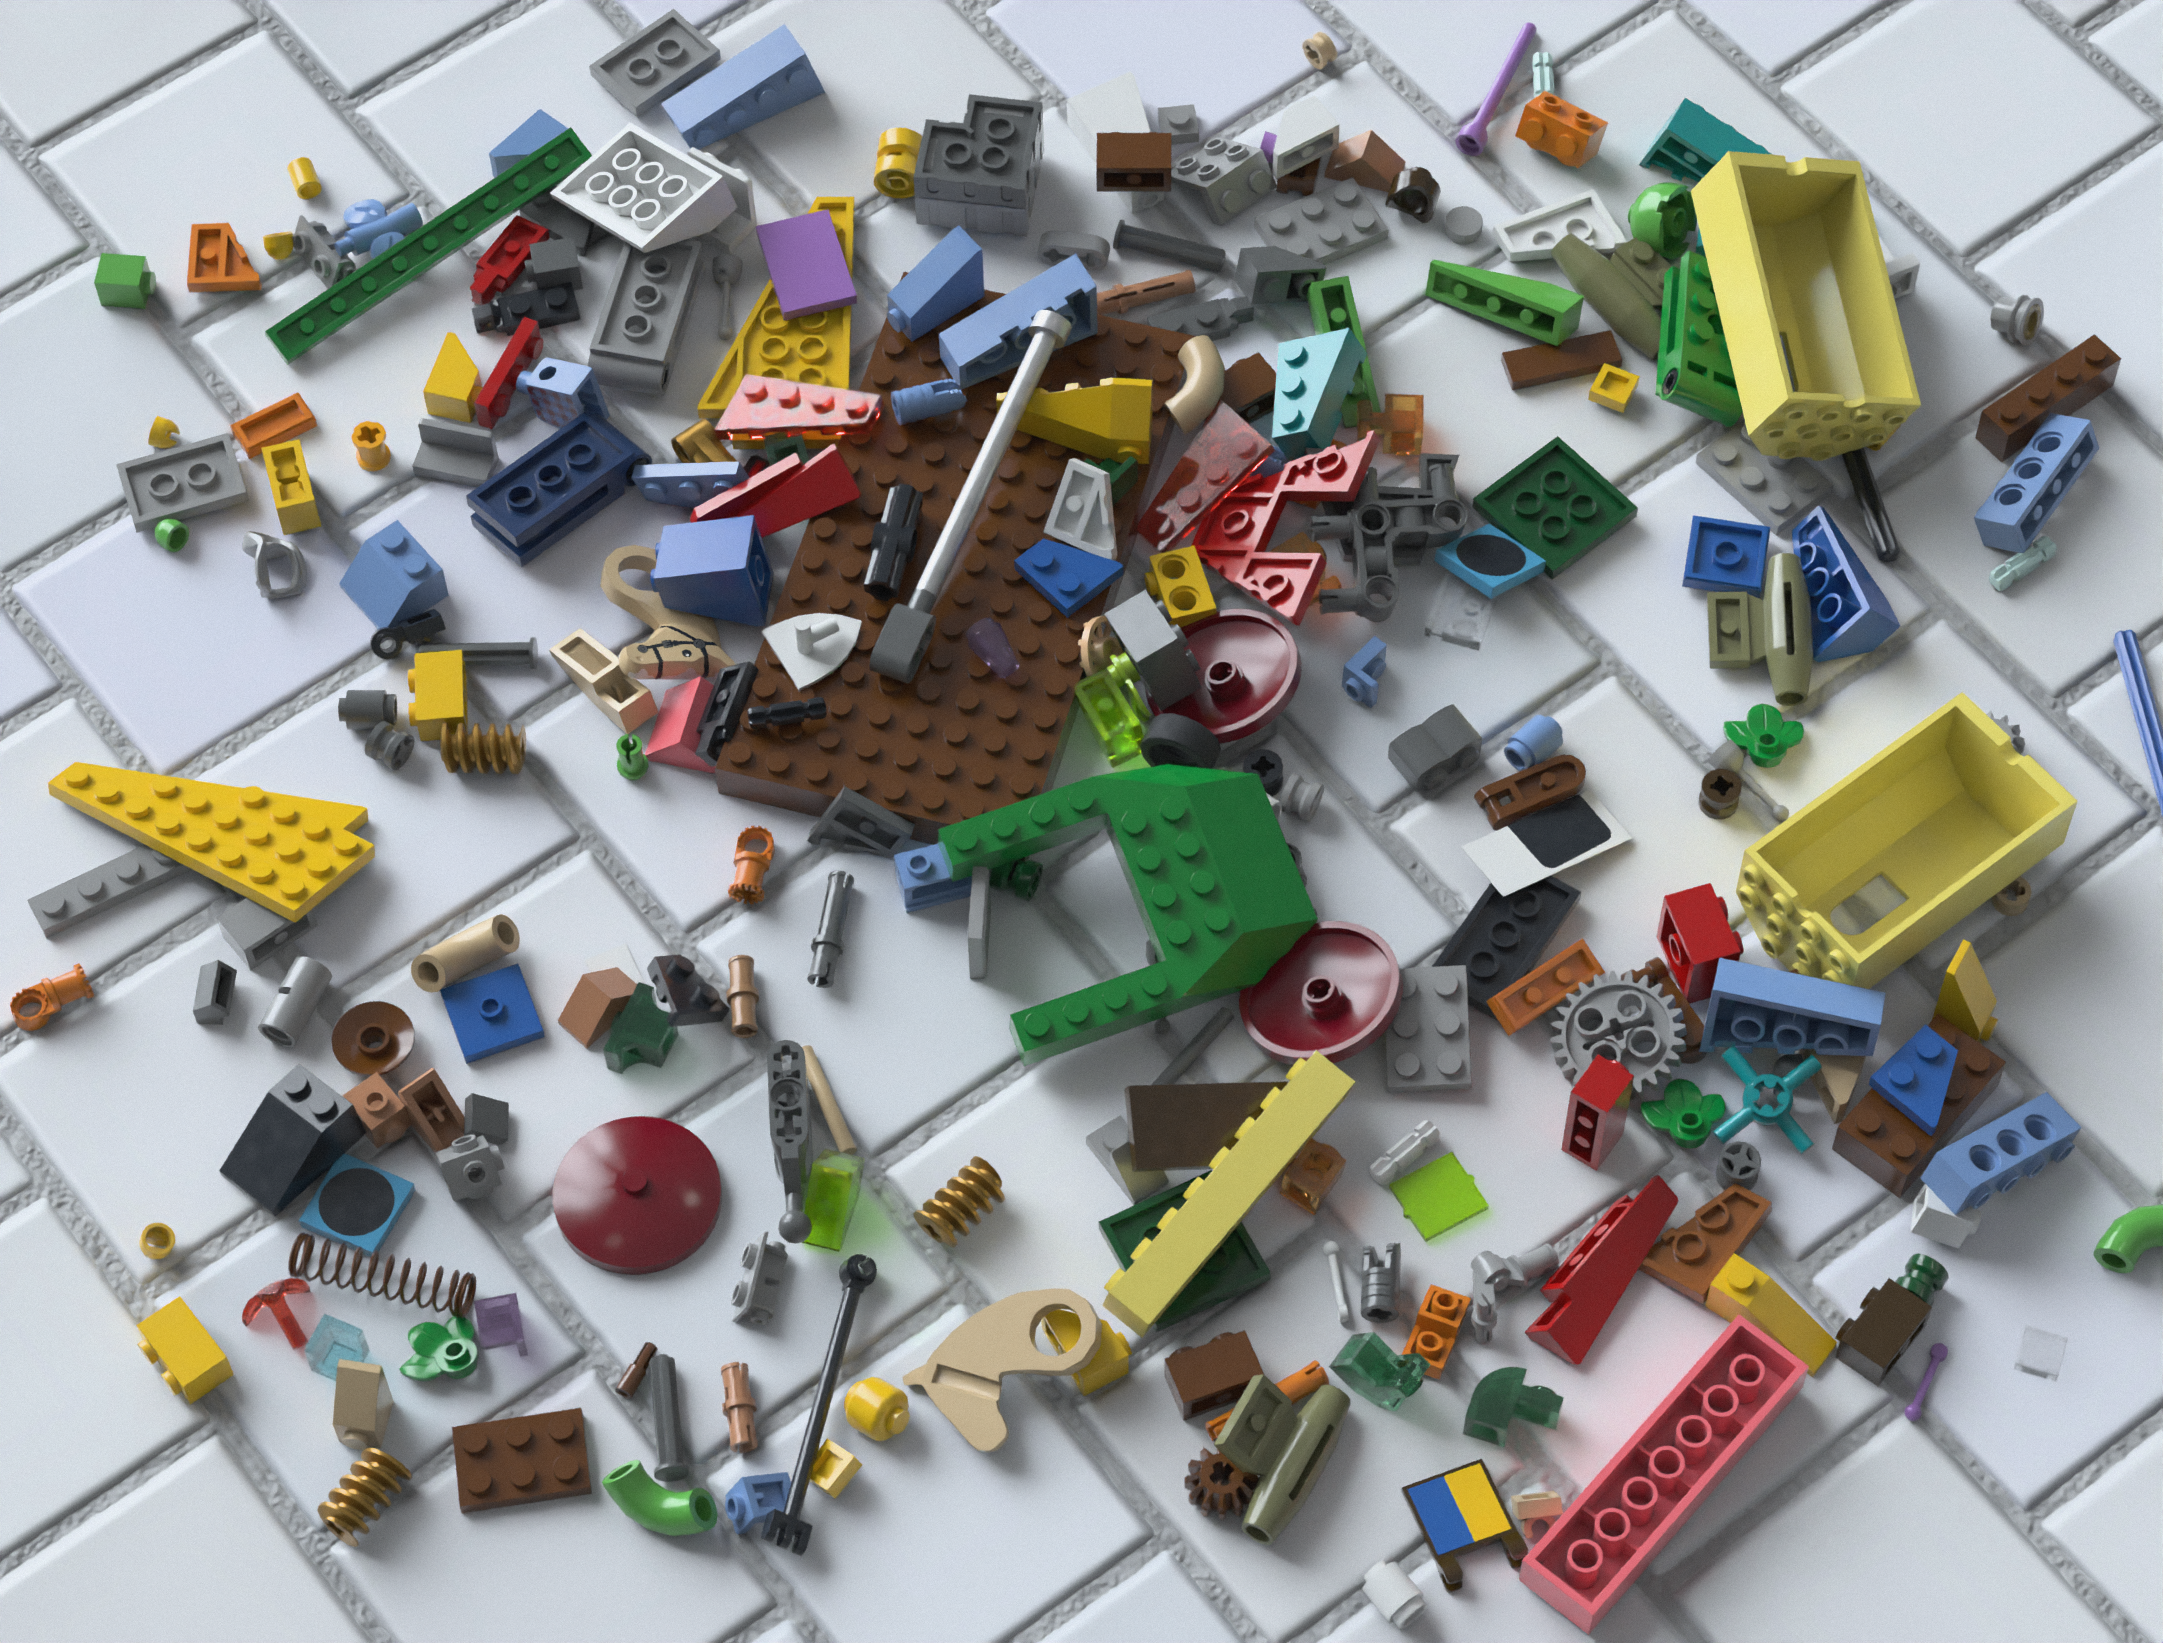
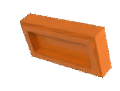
M297 392L231 424L230 427L232 434L245 454L251 459L262 453L261 448L284 443L317 427V422Z

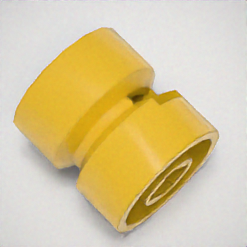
M892 128L881 134L878 142L877 162L874 172V186L879 192L885 196L901 199L915 195L913 177L922 135L908 128Z

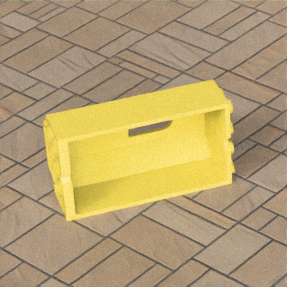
M1728 151L1691 190V195L1748 436L1762 455L1779 456L1780 459L1808 457L1814 461H1823L1851 450L1883 442L1894 429L1908 420V417L1921 406L1860 161L1804 157L1796 162H1786L1784 155ZM1780 336L1783 337V342L1790 366L1795 392H1793Z
M1961 692L1744 850L1736 894L1764 951L1771 958H1777L1789 971L1797 969L1800 975L1870 989L2061 846L2065 841L2078 801L2029 754L2026 756L2020 755L2012 746L2011 737ZM1880 874L1906 899L1905 902L1881 920L1857 935L1844 934L1837 930L1831 922V912L1838 905Z

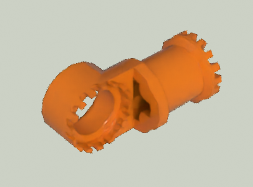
M755 825L751 826L752 828L747 827L744 832L740 833L733 864L736 867L734 883L729 885L728 894L732 899H737V902H741L743 899L744 904H747L748 900L750 904L763 901L765 894L762 889L764 873L769 870L770 861L775 854L774 840L771 832H768L767 828L763 829L759 825L758 827H755ZM753 839L763 840L768 845L767 849L761 854L746 851L745 846Z
M78 963L68 973L51 980L47 977L43 978L41 983L27 989H22L21 993L17 992L16 996L12 997V1002H10L11 1012L17 1026L26 1031L38 1030L47 1024L52 1014L61 1011L63 1005L84 996L88 999L94 997L91 985L87 984L89 980L85 979L87 976L84 974L82 966ZM28 1003H38L42 1006L41 1011L33 1017H24L19 1014L21 1008Z

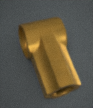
M704 418L671 439L673 450L682 463L738 462L722 445L719 434L712 424Z

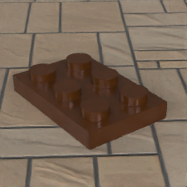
M582 1408L452 1427L459 1505L462 1514L592 1494Z

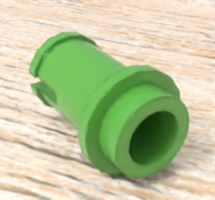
M625 734L616 743L619 753L617 770L624 778L637 780L647 772L649 767L648 759L642 752L641 739L632 734L633 744H631L629 734Z

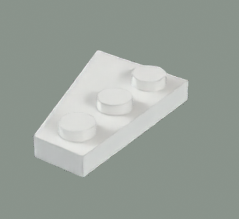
M1594 189L1493 226V236L1509 262L1553 258L1551 251L1554 246L1570 233L1576 235L1600 254L1614 253L1617 248L1628 242Z

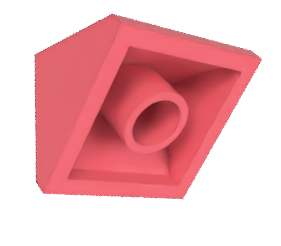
M700 676L666 690L645 752L648 761L716 774L715 766H708L704 760L695 754L701 736L696 730L713 689V684Z

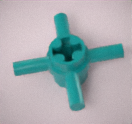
M1735 1045L1725 1051L1721 1056L1746 1087L1742 1096L1743 1108L1713 1131L1716 1138L1722 1144H1725L1754 1121L1762 1125L1777 1124L1800 1154L1811 1148L1814 1143L1790 1115L1793 1104L1792 1091L1822 1069V1065L1816 1057L1811 1055L1781 1078L1773 1074L1758 1075ZM1764 1088L1773 1089V1094L1777 1096V1102L1780 1104L1777 1108L1773 1109L1770 1105H1764L1760 1108L1755 1102L1760 1098V1093L1763 1092Z

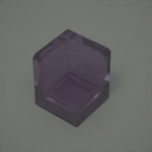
M517 1293L474 1301L482 1349L488 1350L516 1344L520 1357L527 1356L528 1349Z

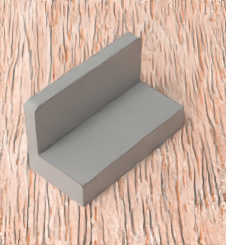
M425 418L420 419L418 428L422 442L412 465L414 475L473 487H479L492 478L499 460L493 432Z

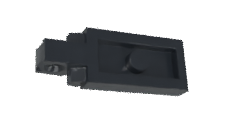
M572 282L501 297L487 304L472 308V316L477 334L496 330L497 332H506L507 336L514 335L524 317L538 321L539 329L581 319Z
M750 661L720 669L696 732L701 736L695 754L710 767L716 766L724 743L732 740L759 669Z

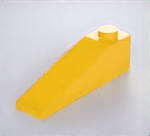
M1107 378L1100 379V386L1081 388L1079 383L1066 384L1065 391L1051 393L1043 388H1035L1017 430L1104 460L1111 458L1115 462L1124 463L1132 456L1138 460V463L1149 464L1152 434V380ZM1007 392L997 394V414Z

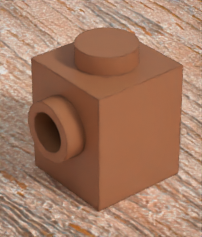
M377 1072L342 1095L353 1104L367 1132L365 1134L376 1149L385 1143L396 1141L411 1126L406 1106Z

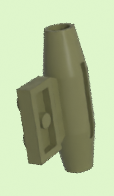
M1573 233L1562 238L1552 249L1551 256L1574 290L1584 296V301L1617 335L1653 361L1657 360L1661 318L1655 310L1659 309L1662 311L1665 272L1672 266L1659 253L1653 251L1649 244L1639 241L1636 237L1617 248L1610 260Z
M1781 553L1769 559L1763 600L1749 595L1747 592H1707L1710 669L1750 668L1751 665L1766 659L1776 702L1784 706H1796L1807 701L1813 663L1811 600L1800 558L1792 553Z
M1264 1374L1253 1376L1215 1441L1214 1446L1242 1472L1259 1475L1242 1524L1243 1532L1252 1540L1264 1545H1271L1304 1506L1336 1449L1351 1405L1348 1395L1337 1387L1322 1385L1300 1412L1295 1415L1291 1405L1293 1401Z

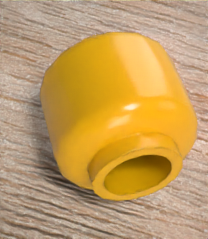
M870 1377L856 1382L845 1397L844 1409L846 1410L847 1422L852 1428L873 1440L885 1441L892 1438L895 1434L901 1433L909 1422L908 1397L901 1389L881 1378Z

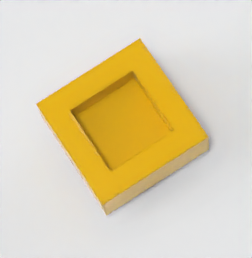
M1604 363L1589 390L1588 400L1624 413L1638 387L1640 376Z
M827 1438L818 1449L810 1482L836 1499L863 1464L855 1456Z

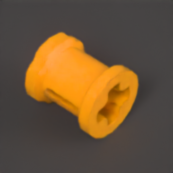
M362 422L354 428V432L351 435L352 442L358 449L356 452L358 465L367 471L381 470L388 465L391 459L389 447L384 443L387 436L386 431L378 422Z

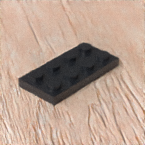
M1549 876L1503 897L1494 885L1490 883L1432 967L1466 965L1468 1005L1498 1020L1486 1001L1532 971L1579 903L1581 891L1553 876Z

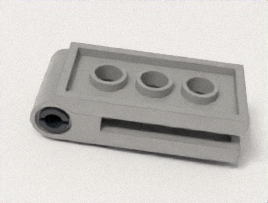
M686 239L646 253L627 242L624 243L589 348L590 355L587 366L593 368L599 385L661 396L665 395L705 272V262L700 260L703 253L701 241Z

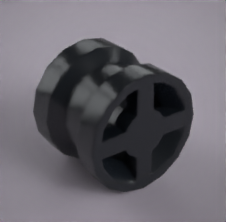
M1267 749L1255 750L1250 753L1244 760L1243 772L1258 774L1265 792L1272 797L1275 796L1282 789L1284 781L1282 759L1277 753Z

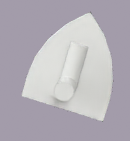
M816 613L800 615L762 630V634L800 691L832 674L848 658L857 643L862 621L837 614Z

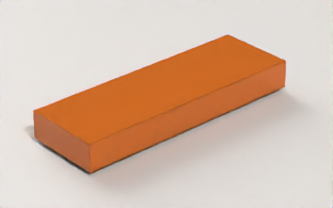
M1582 938L1487 1000L1486 1003L1507 1035L1510 1036L1565 1000L1567 993L1574 994L1580 990L1578 983L1583 982L1587 985L1594 980V975L1601 976L1605 971Z

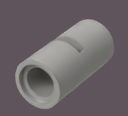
M303 956L296 957L279 987V994H276L258 1026L259 1032L277 1045L288 1048L294 1047L332 979L329 969L314 959Z

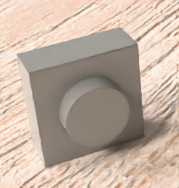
M1194 104L1158 108L1160 133H1172V145L1199 142V129Z

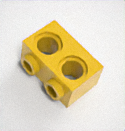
M300 439L261 448L283 535L321 527Z
M1194 545L1149 556V572L1144 573L1146 589L1149 596L1155 595L1157 601L1161 600L1172 617V621L1168 623L1169 625L1178 624L1181 628L1217 613V607ZM1186 608V609H1190V610L1182 611V610H1179V609Z

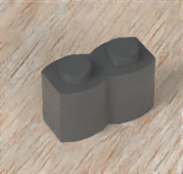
M1452 704L1440 709L1422 724L1408 729L1389 744L1388 759L1416 792L1426 788L1435 789L1446 780L1448 772L1458 768L1466 769L1478 760L1481 752L1482 737L1455 705Z

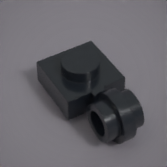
M434 608L399 621V625L393 628L382 627L377 629L371 636L370 646L378 657L391 659L400 653L404 641L409 643L415 641L417 645L425 644L437 639V632L445 630L446 627L441 614ZM384 638H392V645L389 648L382 649L380 647V643Z

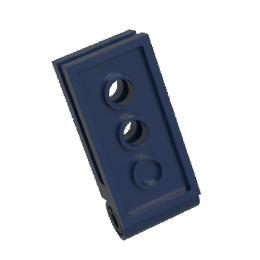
M584 412L466 495L468 506L475 511L470 516L472 526L519 566L523 567L624 495V484L629 487L635 486L636 484L631 478L635 465H652V457L597 413L588 415Z

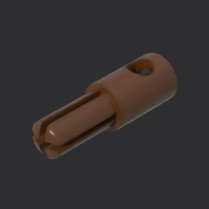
M645 1342L633 1364L628 1366L615 1388L616 1393L621 1397L632 1399L646 1375L650 1359L658 1351L656 1345L651 1342Z

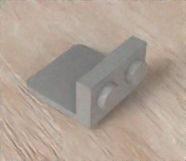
M1222 137L1208 141L1204 145V149L1193 156L1180 160L1176 164V168L1171 172V183L1201 192L1212 222L1221 226L1277 188L1262 149Z

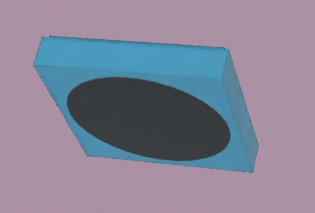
M1490 523L1436 549L1434 559L1435 562L1490 599L1543 573L1546 564L1544 559Z
M343 1154L332 1165L299 1219L302 1228L329 1238L339 1244L345 1242L348 1248L355 1251L361 1246L363 1254L371 1257L375 1250L380 1251L415 1193L416 1188L414 1183L350 1155Z

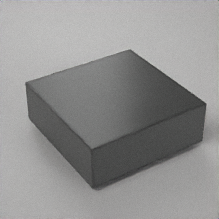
M471 1093L465 1098L464 1136L475 1135L479 1137L483 1135L488 1143L500 1146L508 1140L509 1103Z

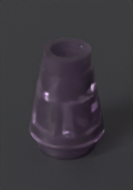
M987 617L975 623L966 632V638L969 640L968 647L997 673L1000 678H1005L1018 669L1020 664L1016 659L1001 623L994 622L991 617Z

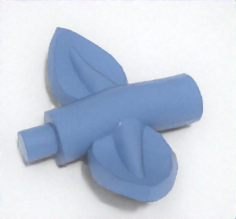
M375 199L363 200L349 206L345 210L343 215L344 222L351 230L346 231L345 239L334 243V247L340 257L350 252L358 256L370 251V256L374 259L404 239L407 234L422 227L423 220L419 210L413 203L387 216V211L380 201Z

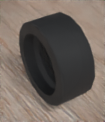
M1169 713L1160 714L1153 718L1141 742L1140 751L1151 767L1170 764L1213 769L1220 755L1221 747L1214 734L1199 722L1186 716Z

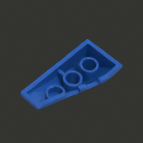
M1817 506L1792 529L1793 551L1801 560L1811 600L1813 659L1817 662H1824L1873 652L1900 627V624L1887 598L1824 507Z

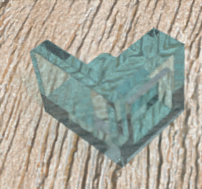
M324 1313L305 1346L304 1352L311 1371L336 1381L339 1359L364 1362L370 1350L362 1329Z

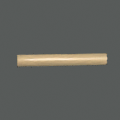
M803 1046L807 1078L841 1156H851L857 1151L854 1141L812 1046Z

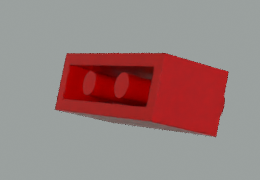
M1597 1055L1570 1093L1561 1150L1595 1171L1599 1169L1624 1133L1634 1075L1629 1073L1623 1064Z

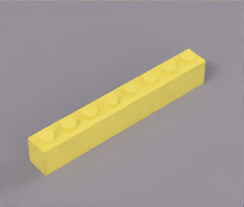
M1317 1050L1307 1061L1301 1057L1296 1061L1285 1076L1290 1080L1282 1091L1277 1087L1272 1089L1260 1105L1264 1112L1256 1121L1249 1117L1235 1134L1239 1141L1234 1147L1229 1150L1224 1146L1209 1164V1167L1213 1169L1205 1180L1198 1176L1183 1194V1197L1187 1199L1185 1204L1179 1211L1174 1207L1167 1211L1157 1224L1161 1232L1153 1241L1146 1237L1130 1256L1135 1261L1126 1272L1119 1268L1104 1286L1108 1294L1102 1306L1141 1338L1145 1336L1348 1097L1355 1081Z

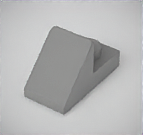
M1121 1115L1086 1136V1145L1133 1205L1138 1204L1169 1184L1164 1171L1132 1172L1128 1124Z

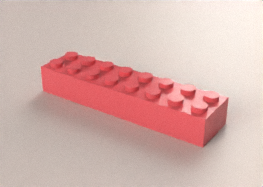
M1739 1314L1522 1560L1519 1581L1589 1635L1803 1388L1809 1366Z

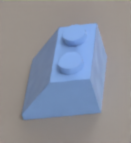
M398 520L364 542L339 583L340 588L377 629L398 626L399 621L421 614L449 596L443 569Z

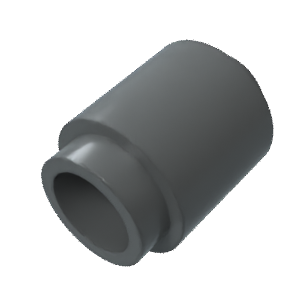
M347 690L346 698H339V721L346 722L348 730H373L382 721L396 726L397 696L396 694H387L386 690Z

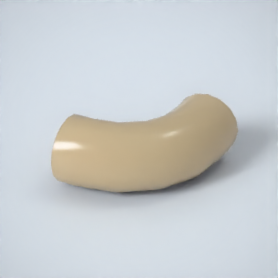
M1204 335L1188 340L1180 349L1178 358L1185 368L1187 379L1182 390L1164 403L1165 407L1170 411L1174 422L1184 435L1195 429L1213 412L1224 391V363L1215 344L1208 336Z
M503 914L482 921L442 941L414 958L411 964L413 980L418 987L426 992H438L469 973L515 952L520 944L518 929L514 922Z

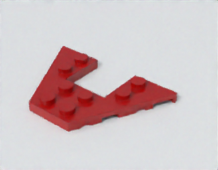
M1368 431L1364 440L1340 449L1336 445L1325 448L1319 454H1309L1285 463L1283 471L1264 478L1259 473L1245 479L1240 484H1231L1215 490L1191 546L1194 545L1201 565L1294 625L1300 626L1327 562L1321 553L1265 552L1287 501L1355 500L1380 442L1376 433Z

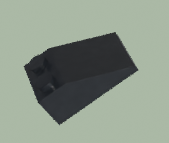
M298 1064L268 1091L219 1172L235 1187L272 1216L276 1217L367 1132L351 1102L302 1065Z

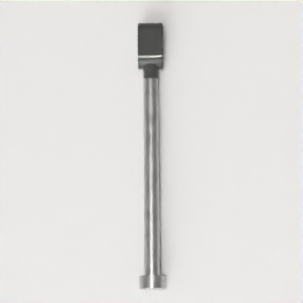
M1049 310L1037 311L1028 330L1033 338L908 605L905 606L897 603L891 610L872 651L869 663L870 671L907 684L915 676L935 631L936 616L930 614L1054 348H1062L1071 332L1072 326L1070 322L1060 314Z

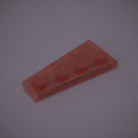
M746 374L714 430L718 440H732L733 434H748L750 439L765 438L766 433L785 432L787 437H802L803 433L819 430L822 436L869 434L885 404L882 396L878 394Z
M1220 399L1139 521L1136 529L1138 534L1158 553L1172 551L1275 451L1272 444Z

